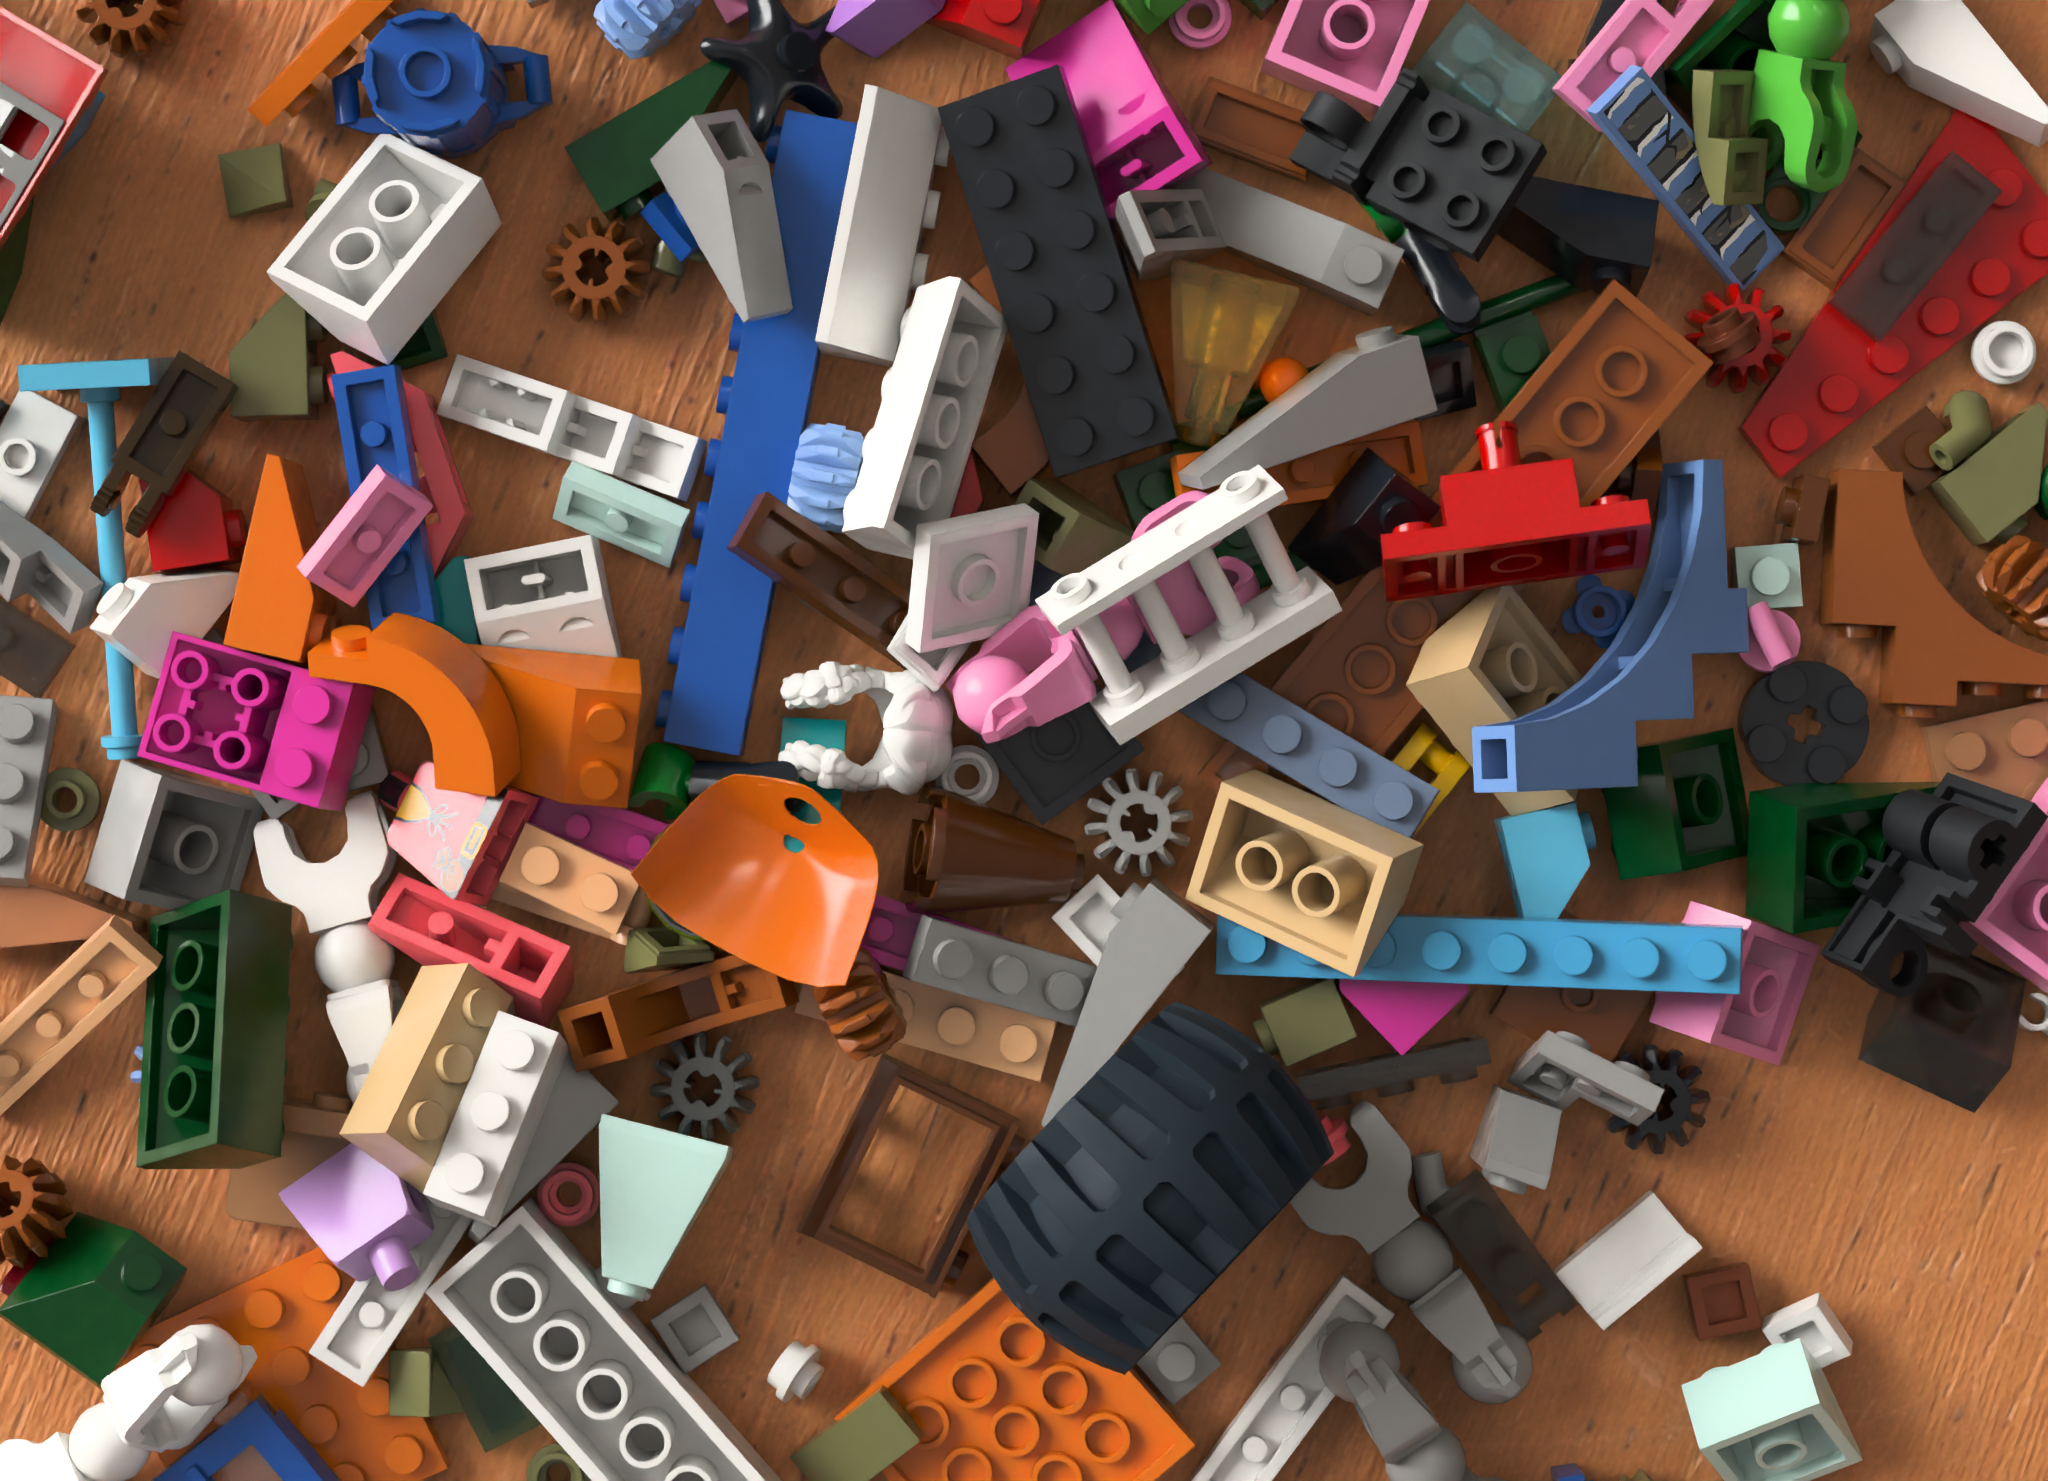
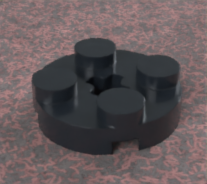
M1797 661L1790 665L1782 666L1771 673L1764 674L1753 682L1741 702L1737 728L1740 740L1744 743L1745 751L1751 758V763L1764 777L1784 786L1800 783L1830 784L1838 781L1843 777L1844 773L1853 768L1864 751L1869 734L1868 704L1863 692L1856 688L1849 677L1838 669L1815 661ZM1806 706L1814 711L1813 720L1819 723L1820 727L1817 735H1807L1804 742L1799 743L1794 740L1795 729L1787 725V719L1790 713L1801 714Z

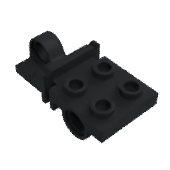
M1404 68L1371 122L1340 99L1328 93L1317 91L1300 118L1306 131L1289 159L1293 164L1353 195L1357 202L1364 206L1369 201L1377 213L1383 216L1386 213L1398 219L1411 233L1435 248L1450 254L1457 251L1479 263L1546 156L1547 150L1543 143L1435 87L1430 93L1419 74Z
M1948 772L1932 795L1916 789H1909L1899 793L1887 806L1882 821L1884 839L1893 850L1884 863L1869 857L1864 866L1873 874L1869 880L1856 876L1851 883L1862 895L1820 954L1830 963L1851 971L1872 987L1896 997L1912 994L1923 983L1928 971V955L1924 947L1925 942L1965 958L1971 955L1978 944L1958 924L1962 918L1973 923L1976 922L2017 861L2027 850L2048 816L2034 802ZM1903 952V966L1900 972L1891 979L1890 968L1892 962L1899 953Z

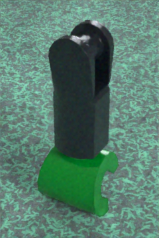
M1369 201L1366 206L1359 203L1376 223L1377 230L1385 240L1391 244L1396 242L1397 247L1405 250L1402 259L1425 295L1430 297L1432 305L1448 330L1457 335H1467L1474 332L1481 322L1480 299L1460 270L1452 254L1426 243L1406 229L1398 219L1386 213L1384 216L1377 213Z
M652 743L647 745L642 753L628 803L629 807H642L648 800L659 799L666 801L663 814L667 820L677 819L689 806L690 801L692 800L693 802L704 790L718 780L733 774L765 776L802 783L799 782V774L796 767L787 761L753 764L747 762H695L689 754L674 745ZM798 798L785 799L786 808L792 815L801 811L807 803Z

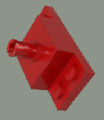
M1500 421L1501 433H1499L1501 448H1498L1496 445L1493 422L1481 425L1476 429L1475 435L1479 444L1482 470L1440 476L1441 526L1432 528V525L1427 522H1410L1395 527L1392 531L1393 533L1380 535L1386 602L1646 567L1651 530L1648 500L1631 501V498L1626 495H1609L1594 500L1591 506L1580 508L1573 458L1522 465L1516 423Z

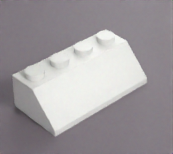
M865 84L815 342L821 354L893 367L901 341L900 324L905 311L908 309L911 290L916 291L917 287L925 285L930 255L919 253L923 228L933 230L936 228L942 192L931 190L935 166H948L951 149L938 107Z
M948 276L917 287L912 305L905 311L900 324L901 341L893 367L886 372L883 378L881 406L874 428L867 433L862 448L863 464L855 489L848 494L843 509L844 525L842 532L868 550L913 559L917 525L950 518L1008 329L1004 315L961 278Z

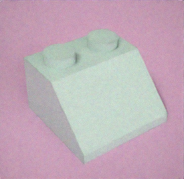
M1800 1338L1789 1343L1770 1345L1756 1356L1730 1366L1712 1368L1700 1378L1681 1385L1699 1450L1724 1481H1811L1863 1461L1858 1445L1822 1368Z

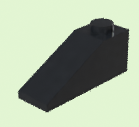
M1532 176L1497 232V235L1573 286L1592 289L1600 295L1611 280L1615 279L1637 298L1651 266L1659 200Z

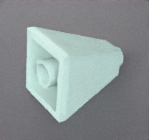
M606 1114L601 1115L599 1123L602 1276L610 1278L607 1291L644 1300L647 1288H656L729 1165L734 1148Z

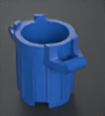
M416 8L415 11L396 16L385 22L386 26L376 35L371 44L368 43L365 50V62L358 63L332 79L337 127H346L367 135L391 134L406 141L411 146L418 147L439 158L456 159L479 151L500 130L504 131L514 128L516 121L525 119L542 108L553 104L547 55H539L518 47L487 45L478 32L475 33L466 23L461 21L458 15L451 12L447 14L439 11H430L425 8ZM523 64L527 101L509 103L510 88L505 71H514L513 65ZM357 81H362V85L366 88L367 95L373 105L371 109L377 115L376 117L361 118Z

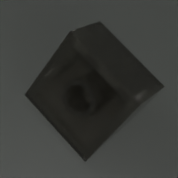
M1925 942L1924 947L1928 955V971L1923 983L1915 992L1904 997H1896L1879 990L1867 1016L1858 1059L1975 1113L2011 1068L2026 979L1972 954L1965 958ZM1903 952L1899 953L1892 962L1890 968L1891 979L1900 972L1903 966Z

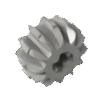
M1130 768L1125 773L1128 792L1122 794L1116 782L1109 777L1102 781L1104 790L1115 800L1109 806L1099 799L1090 798L1087 807L1092 811L1107 814L1106 822H1091L1086 824L1084 829L1087 835L1108 832L1110 836L1109 839L1095 848L1094 854L1098 859L1106 857L1118 846L1122 850L1115 861L1114 870L1117 873L1123 874L1128 868L1131 854L1138 855L1140 875L1145 877L1150 876L1152 871L1149 853L1155 851L1160 861L1167 867H1171L1175 863L1173 855L1163 846L1167 839L1179 846L1187 847L1189 845L1190 837L1184 833L1172 831L1171 824L1172 822H1188L1193 819V814L1189 809L1169 812L1167 806L1180 799L1184 793L1180 786L1170 788L1161 798L1155 795L1162 783L1163 774L1161 772H1152L1148 779L1146 790L1143 791L1139 790L1137 770ZM1134 804H1141L1144 813L1155 814L1156 817L1155 829L1146 828L1150 836L1143 840H1135L1132 831L1122 830L1120 826L1122 814L1129 817L1131 814L1126 809Z

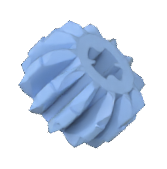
M601 0L596 5L594 17L597 19L596 24L605 33L604 37L616 50L623 51L630 59L652 56L659 47L667 46L670 39L676 34L681 33L683 26L695 17L696 8L701 4L702 0Z
M810 423L800 435L788 490L787 505L825 532L843 533L844 504L848 494L855 489L863 464L862 448L864 438L862 433L846 430V426L827 423L826 425Z

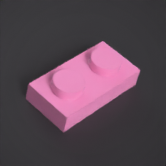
M376 464L301 560L297 568L306 579L354 608L432 509L433 504L424 494Z

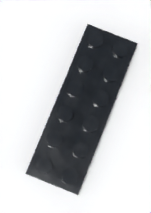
M1055 65L938 107L1055 477L1062 478L1182 438L1064 68L1060 65Z

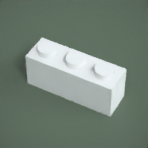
M498 1010L423 1192V1195L436 1206L497 1228L569 1051L567 1042L559 1032Z

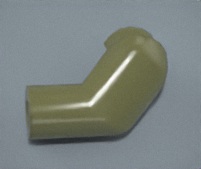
M1961 390L1955 393L1945 405L1944 418L1950 416L1952 429L1929 446L1931 458L1943 470L1948 471L1954 468L1988 442L1992 436L1993 429L1988 402L1977 392Z

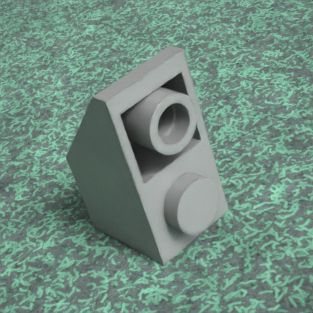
M1493 1084L1469 1157L1482 1167L1480 1176L1487 1178L1488 1183L1521 1195H1525L1528 1185L1546 1190L1550 1178L1562 1110L1550 1103Z

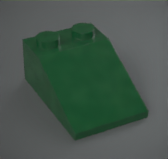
M1940 782L1800 783L1750 791L1745 915L1791 934L1840 926L1862 895L1851 884L1855 877L1859 876L1869 880L1873 873L1864 866L1869 857L1884 863L1893 850L1885 841L1882 831L1883 816L1889 803L1896 795L1909 789L1920 790L1932 795Z

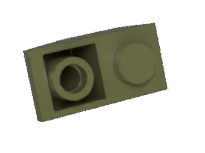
M287 293L271 307L229 352L230 381L238 386L237 392L230 401L231 417L240 421L319 420V404L328 403L329 385L326 377L328 372L326 366H318L317 340H326L327 329Z
M1029 479L1014 504L1025 503L1039 512L1034 559L1064 576L1080 573L1130 543L1135 532L1058 479Z

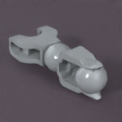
M1362 1099L1352 1107L1349 1118L1351 1127L1358 1134L1366 1151L1363 1172L1354 1183L1339 1189L1324 1187L1311 1178L1290 1203L1310 1229L1331 1236H1349L1356 1239L1369 1255L1373 1252L1374 1272L1381 1286L1393 1296L1410 1301L1407 1305L1418 1320L1453 1353L1451 1357L1452 1374L1459 1388L1472 1400L1487 1405L1504 1404L1518 1397L1529 1384L1533 1372V1356L1528 1343L1514 1328L1498 1322L1493 1323L1470 1280L1458 1265L1454 1267L1453 1248L1447 1236L1434 1224L1417 1219L1420 1215L1408 1197V1185L1412 1175L1411 1152L1406 1143L1373 1104Z
M1341 1317L1327 1324V1338L1323 1343L1319 1359L1320 1374L1325 1386L1335 1396L1345 1401L1353 1402L1362 1423L1385 1460L1389 1481H1507L1498 1477H1481L1471 1472L1466 1465L1465 1451L1460 1439L1450 1429L1437 1422L1415 1387L1399 1371V1350L1395 1340L1384 1329L1374 1324L1357 1321L1350 1322Z

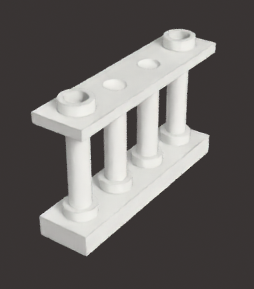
M1260 465L1249 471H1241L1231 475L1216 491L1082 572L1062 577L1052 586L1050 591L1035 599L1041 612L1061 636L1074 628L1077 629L1106 684L1105 688L1095 694L1089 702L1098 719L1119 745L1124 744L1343 611L1333 590L1309 566L1296 572L1267 513L1288 500V496L1284 488ZM1245 526L1273 584L1270 589L1241 606L1211 546ZM1189 560L1217 619L1214 623L1185 639L1155 579ZM1133 594L1162 652L1158 657L1129 673L1099 613Z

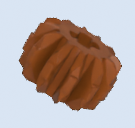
M92 0V2L82 5L76 10L77 18L83 23H94L90 28L88 38L96 45L109 41L110 53L118 58H123L128 53L131 45L139 57L142 59L149 58L152 51L150 39L155 38L165 47L172 46L173 38L164 30L167 23L176 26H183L186 23V16L177 9L170 7L181 3L183 0H144L142 5L134 4L139 11L130 17L120 9L121 2L129 4L127 0Z
M588 216L586 221L587 236L581 238L578 230L571 223H568L562 228L564 235L572 243L568 249L552 242L547 245V253L553 258L562 261V265L543 268L542 278L549 282H564L552 291L549 298L556 306L565 304L573 299L569 308V317L575 322H580L590 305H592V316L597 326H606L608 321V305H613L616 312L623 319H626L632 313L630 307L622 300V297L626 293L642 300L647 297L648 291L646 288L632 281V277L651 274L652 265L649 261L631 260L642 251L645 245L638 236L620 244L626 227L619 220H615L609 226L603 237L599 218L597 216ZM597 257L604 264L606 258H609L612 263L605 269L609 279L599 286L593 279L589 280L588 285L584 284L582 279L589 274L585 263L589 259Z
M2015 534L2004 544H2001L1998 548L1996 547L1983 561L1984 566L1977 573L1976 579L1982 596L1994 605V610L2003 614L2010 624L2020 627L2026 635H2032L2039 640L2048 641V549L2040 541L2030 540L2026 536Z
M859 948L846 986H811L814 991L813 996L821 1009V1015L825 1018L831 1034H834L841 1049L846 1051L847 1055L856 1061L863 1060L871 1055L876 1057L891 1049L894 1043L904 1038L907 1022L903 1016V1010L887 980L886 974H883L876 959L866 949Z
M6 1155L0 1169V1265L8 1260L13 1266L24 1269L30 1252H34L38 1257L48 1258V1248L45 1244L49 1239L66 1238L65 1228L59 1223V1221L73 1214L71 1203L64 1197L67 1192L65 1189L66 1185L56 1173H50L41 1161L34 1160L33 1158H29L22 1164L17 1158Z

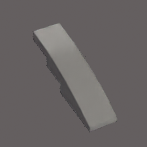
M0 501V595L7 602H10L29 593L69 634L88 626L103 582L56 540Z

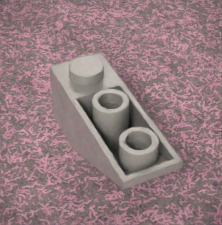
M738 109L692 116L650 161L742 322L747 323L788 314L793 309L769 163Z

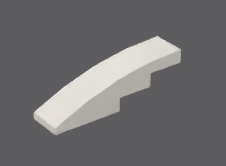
M457 354L436 414L569 462L573 460L596 471L687 502L708 443L699 437L642 419L634 414L575 395L567 390Z

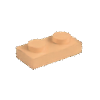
M530 822L525 823L499 879L500 882L614 935L619 933L640 888L631 876L632 869Z

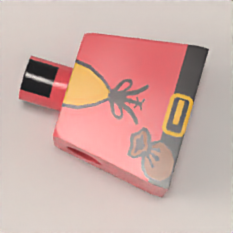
M425 761L419 766L414 778L400 770L391 772L383 780L378 791V801L396 812V816L386 834L388 845L448 897L456 901L482 906L488 905L524 825L529 821L540 797L533 793L511 786H506L496 797L435 789L434 763L430 761Z

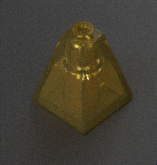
M1173 258L1170 269L1175 418L1179 429H1181L1180 434L1182 437L1179 440L1211 448L1218 443L1219 438L1223 439L1231 432L1260 381L1263 370L1273 358L1294 321L1299 306L1301 288Z

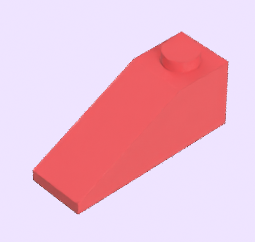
M398 873L368 923L371 932L423 966L470 963L514 997L516 1017L548 1028L574 982L571 946L471 903L453 900L441 890L401 873Z

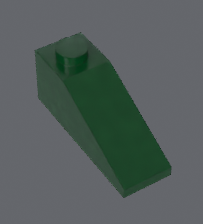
M710 61L564 147L609 222L620 216L624 223L641 217L640 213L654 199V196L666 189L650 159L692 116L716 112L739 75L726 66Z

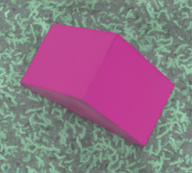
M1334 979L1337 990L1401 1056L1468 994V984Z

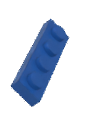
M393 364L331 375L350 497L376 464L421 492L401 366ZM425 518L366 592L372 631L394 612L411 615L430 623L441 622Z

